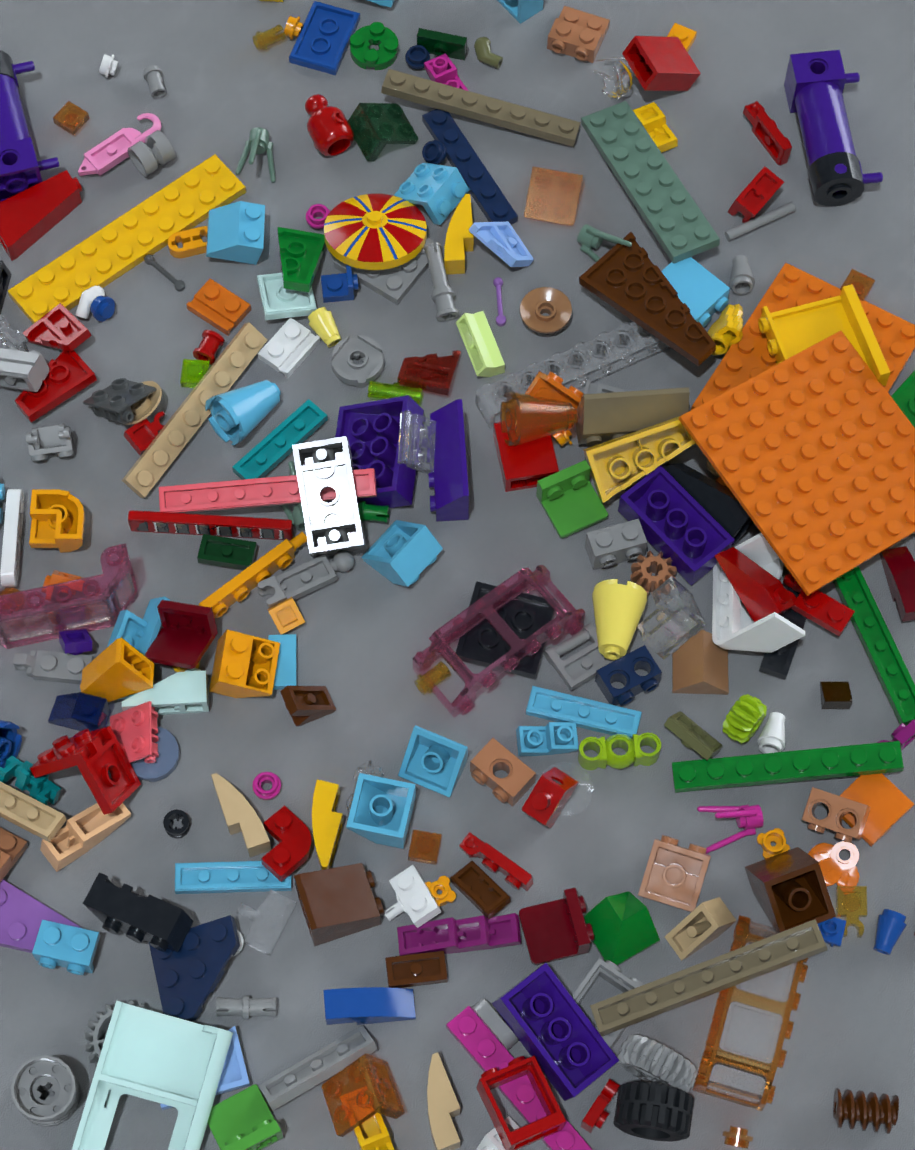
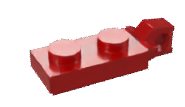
M756 101L746 105L743 114L753 125L752 132L777 165L781 166L787 163L792 149L789 139L784 137L777 128L775 121L770 119L761 104Z
M469 832L460 843V849L469 858H482L483 861L481 863L493 873H496L497 870L506 876L504 880L513 888L519 890L522 887L528 891L533 885L530 873Z

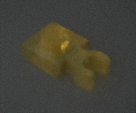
M837 886L836 917H845L846 921L843 937L847 936V927L854 926L857 929V938H861L864 933V926L859 917L866 918L867 886Z

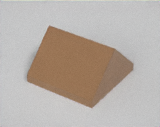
M700 630L672 640V693L729 694L728 650L714 644L711 633Z

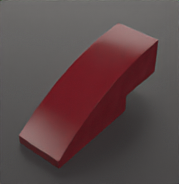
M906 546L886 549L879 553L892 600L897 603L902 622L915 620V561Z

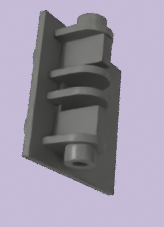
M120 378L114 380L112 385L107 388L95 391L90 398L83 401V404L92 406V411L96 416L128 424L134 419L131 405L157 389L143 383Z

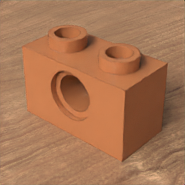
M494 738L470 761L472 778L480 785L486 784L493 790V795L500 802H508L512 807L535 783L536 773ZM504 770L508 773V776L498 778L494 775V772Z

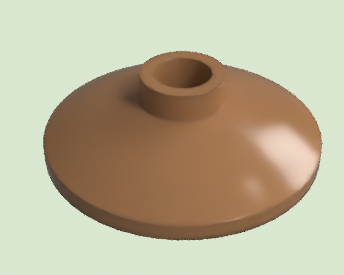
M540 287L531 290L524 296L520 304L522 321L528 328L539 333H554L561 330L568 324L572 315V306L568 297L560 290L551 287ZM548 313L549 316H543L541 314Z

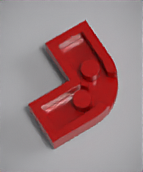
M285 805L263 822L265 830L279 844L261 858V862L280 882L306 862L312 844L308 827Z

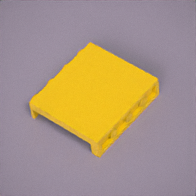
M853 284L843 286L840 296L773 313L769 312L767 306L763 307L761 318L758 319V325L761 333H765L768 339V351L771 356H775L776 365L827 337L842 331L874 373L878 382L886 386L891 372Z

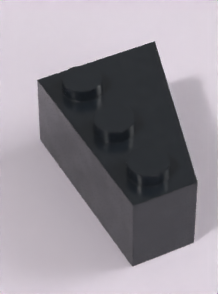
M99 872L83 904L103 923L102 928L115 935H118L119 931L125 933L126 937L137 943H142L145 940L150 942L149 944L153 948L165 952L166 949L178 952L194 922L183 909L150 894L148 897L131 892L133 887L125 883L122 888H119L108 879L107 875Z

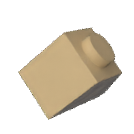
M718 897L701 903L672 929L665 938L682 961L718 938L737 920L721 898Z

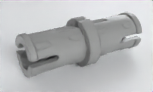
M243 995V998L216 997V1017L243 1016V1019H249V1016L276 1017V997L249 998V995Z

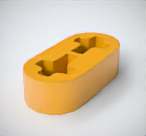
M207 226L172 234L168 239L170 254L180 259L206 253L207 242H203L201 237L206 236L207 238ZM181 242L183 247L178 248L176 243Z

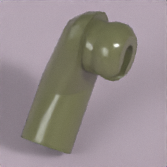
M487 37L476 39L474 48L477 59L499 69L503 62V57L491 52L490 40Z

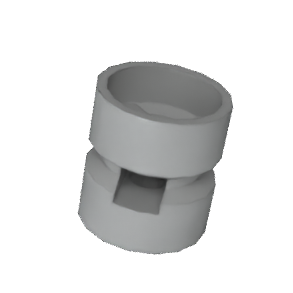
M159 130L148 135L145 138V143L139 141L127 150L132 163L145 177L156 171L158 164L164 166L176 157L171 143Z

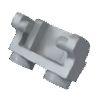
M65 423L33 427L32 432L26 433V442L31 461L47 459V454L56 452L58 457L74 455L70 426L66 427Z

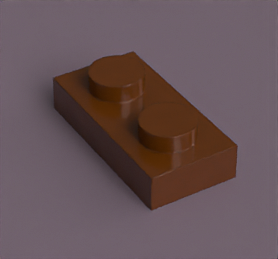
M444 951L385 958L389 988H405L448 982Z

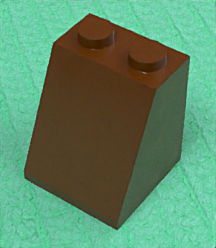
M799 847L745 867L753 894L778 933L816 919L818 924L836 917L819 862Z
M362 863L294 875L297 895L314 947L381 925L380 915L384 914V909L380 898H374L371 888L375 887L371 871L365 872Z

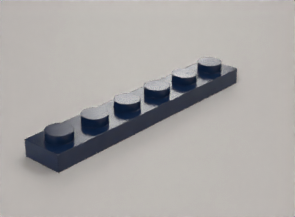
M435 109L422 115V122L434 140H439L445 144L447 150L446 158L452 167H457L470 189L469 193L489 222L509 221L511 225L518 222V215L450 113Z

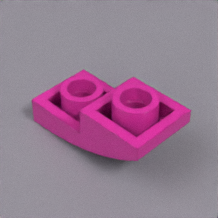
M446 53L424 62V67L431 81L468 91L458 77L457 68Z

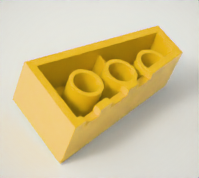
M679 417L583 449L602 503L695 444V441L679 421Z

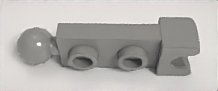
M343 550L337 552L333 560L329 562L326 555L323 554L276 577L273 575L260 581L257 584L258 593L262 597L269 594L273 595L266 601L268 609L290 597L295 601L337 581L335 571H349L354 565V558L349 552Z

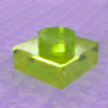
M183 359L181 387L195 388L210 369V361Z

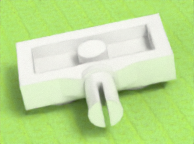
M411 865L389 880L396 892V899L398 901L384 910V914L389 921L405 912L410 916L414 925L419 928L442 912L414 865Z

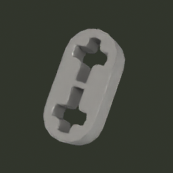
M481 998L471 1007L506 1050L519 1041L512 1030L484 998Z

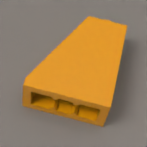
M122 637L118 638L82 669L81 694L98 706L153 688L154 663Z

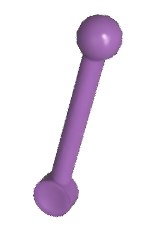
M496 277L493 280V284L496 287L498 308L496 324L502 327L506 324V317L503 316L501 292L503 280L500 277Z

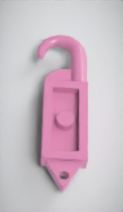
M143 113L137 116V120H151L153 126L150 129L141 133L134 128H122L84 153V160L78 170L79 176L91 174L101 176L128 158L127 150L129 147L139 141L145 143V138L156 130H161L160 119L154 114Z

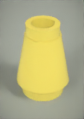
M326 307L318 308L308 316L309 326L329 348L342 340L331 311H327Z

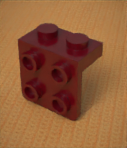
M161 600L157 608L163 628L145 653V657L153 663L193 669L198 665L218 634L212 608Z
M576 888L564 890L563 899L522 908L519 911V919L532 964L540 965L589 953L590 941H594L591 924H585L583 913H586L585 901L583 896L577 895Z

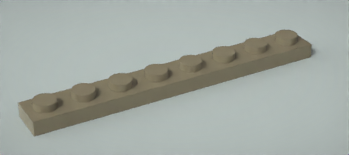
M388 69L381 93L571 147H574L581 123L392 69Z
M816 919L600 1001L590 1005L598 1031L601 1036L827 951L828 949Z

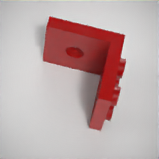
M110 726L94 731L84 729L71 738L65 735L56 739L52 743L53 747L37 756L38 761L29 768L34 778L78 766L104 815L114 812L141 785ZM108 770L111 774V779L108 776Z

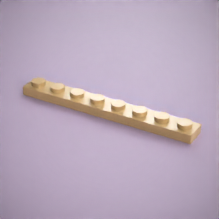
M250 322L243 325L122 479V482L140 498L147 496L210 415V409L207 411L205 409L206 401L212 396L228 392L266 343L267 339Z

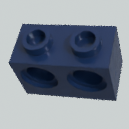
M644 645L596 670L595 682L609 704L624 706L633 701L639 693L643 691L649 693L659 686L662 671ZM644 669L648 672V675L640 676L635 671ZM621 682L625 687L617 689L611 683Z

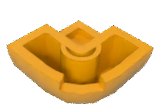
M32 489L30 504L32 520L29 540L31 548H59L60 553L78 550L83 544L85 522L84 507L79 499L65 490Z

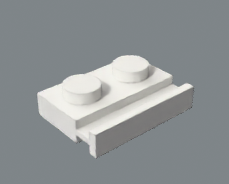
M289 318L259 351L258 359L277 372H282L286 378H289L320 344V337L318 335L315 336L309 329L294 319Z

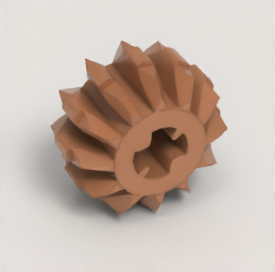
M649 551L647 552V558L639 555L637 563L631 565L633 573L630 575V581L642 586L647 592V596L650 592H653L656 598L660 596V591L667 594L670 592V586L676 583L674 575H676L677 569L675 566H671V557L662 559V551L657 556H653V553Z

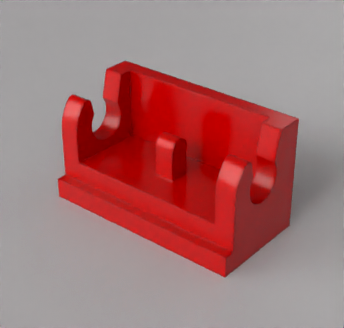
M764 166L735 199L728 213L734 216L740 212L744 215L742 222H748L758 214L783 185L784 181Z

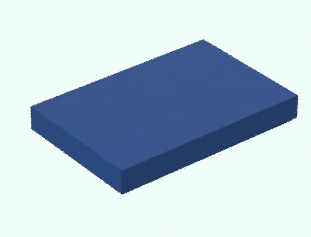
M314 1L289 56V63L336 76L350 44V37L354 34L360 21V13Z

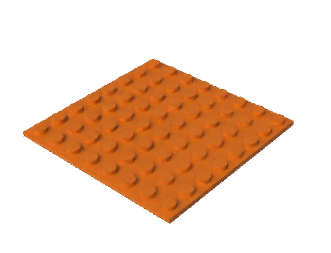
M842 331L827 337L678 418L807 596L915 533V427L884 386L878 382L874 373Z

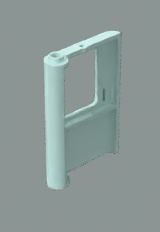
M116 1000L72 1150L105 1149L118 1101L123 1094L175 1107L178 1110V1116L168 1150H200L233 1033Z

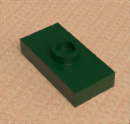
M419 28L417 45L425 47L429 54L440 56L446 53L449 58L465 61L467 37Z
M203 534L197 560L198 563L245 570L254 563L257 543Z

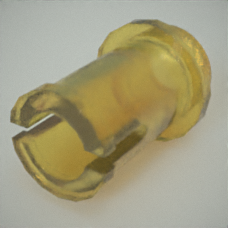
M278 24L264 32L257 31L256 35L252 37L255 47L258 50H267V46L285 40V32L275 35V33L283 30L282 26Z
M440 661L425 674L417 675V680L414 683L423 695L427 692L431 694L433 692L432 689L447 677H450L451 673L447 666Z

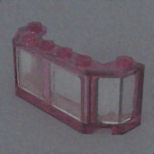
M126 543L108 547L103 551L100 558L103 574L1 595L0 645L6 649L58 639L59 631L87 629L90 632L114 627L120 611L126 610L128 605L134 603L139 596Z

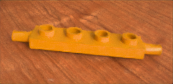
M300 532L290 541L285 539L200 602L198 606L212 608L214 618L223 616L227 612L228 607L236 601H243L260 581L271 577L279 569L287 568L295 558L294 553L296 549L307 542V536Z

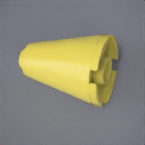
M609 579L595 585L592 600L598 650L606 659L617 660L627 653L647 604V592L642 586L634 582L627 581V585L618 584V579Z

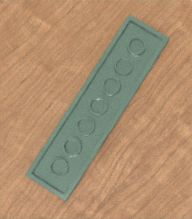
M627 101L581 118V125L673 264L719 246L720 238Z

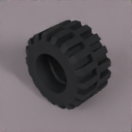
M652 1082L626 1083L619 1086L613 1124L621 1131L639 1138L667 1142L684 1140L690 1136L694 1098L681 1089Z

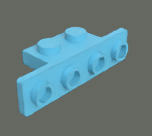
M167 597L151 599L143 619L128 610L120 611L107 647L116 639L122 637L145 656V653L157 637L162 624L157 606L161 600L170 601V599ZM135 694L120 698L119 700L127 699Z

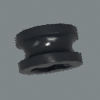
M176 809L171 810L165 815L163 824L166 833L170 837L182 838L187 835L190 830V821L185 812ZM179 818L182 819V828L178 830L177 827H175V830L171 829V821L173 819H177V821H179Z

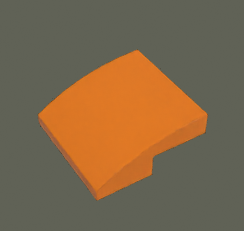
M882 773L860 775L840 795L841 797L871 807L861 836L871 847L890 831L892 826L914 806V803ZM848 813L842 818L851 828L855 826L857 821L853 813Z

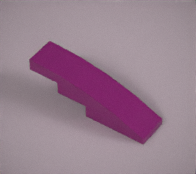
M516 913L495 916L491 919H488L485 915L459 920L451 917L426 922L419 928L414 924L397 927L399 956L444 951V954L462 953L522 944L519 916Z

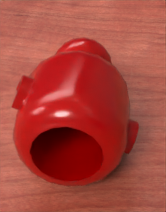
M317 94L308 98L305 103V110L310 115L307 122V130L314 142L315 148L325 156H336L346 151L354 140V134L342 110L337 107L328 106L327 99L322 95Z

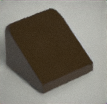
M820 682L822 709H850L852 695L849 682Z

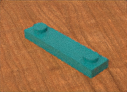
M308 399L232 466L233 472L242 480L264 478L293 452L292 445L303 443L328 420L327 414Z

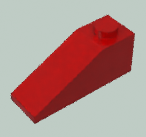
M732 547L715 555V558L754 622L774 612L781 615L795 605L781 581L736 548Z

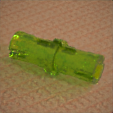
M370 381L368 398L388 399L409 395L420 405L423 389L400 386V383L397 382L386 384Z

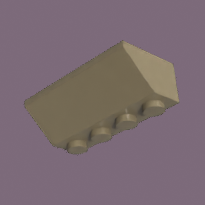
M689 387L584 394L574 413L578 444H587V446L592 447L689 412Z

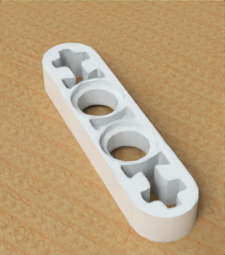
M22 489L7 490L0 569L2 587H17L24 513V493Z

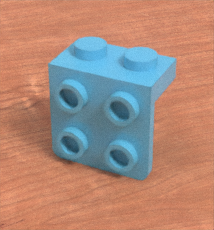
M421 163L414 169L410 177L400 185L399 190L394 196L400 197L412 204L423 205L433 224L441 225L470 189L457 167Z

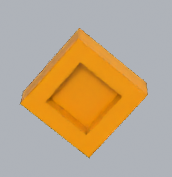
M674 23L667 37H678L688 52L696 39L697 31Z
M292 597L267 609L281 635L305 623Z

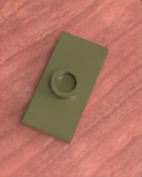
M681 711L670 716L664 724L665 727L681 739L683 745L694 749L706 760L717 755L723 747L721 743Z

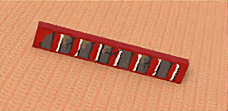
M134 510L129 511L128 514L130 529L136 532L187 535L207 534L221 537L288 539L289 541L293 539L294 534L292 520Z

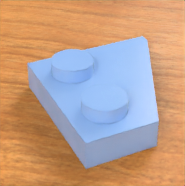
M509 221L474 222L469 228L470 233L510 267H527L533 262L534 258Z

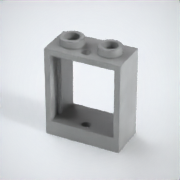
M599 958L572 998L579 1005L599 976L623 993L644 984L634 977L629 979L620 973L621 969L615 963L609 960L604 962ZM627 1027L612 1032L610 1036H601L611 1050Z

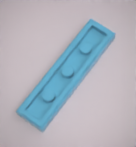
M532 686L526 709V715L554 722L576 723V727L608 735L625 734L632 738L633 734H637L642 713Z
M261 861L175 863L176 894L292 891V874L280 882L262 865Z

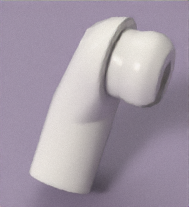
M95 285L83 291L75 315L88 319L93 300L98 296H105L104 289Z

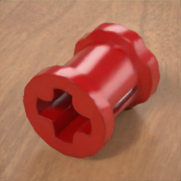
M204 330L202 333L203 339L199 347L194 349L193 356L202 363L212 365L215 362L214 356L218 348L223 346L225 340L215 331Z

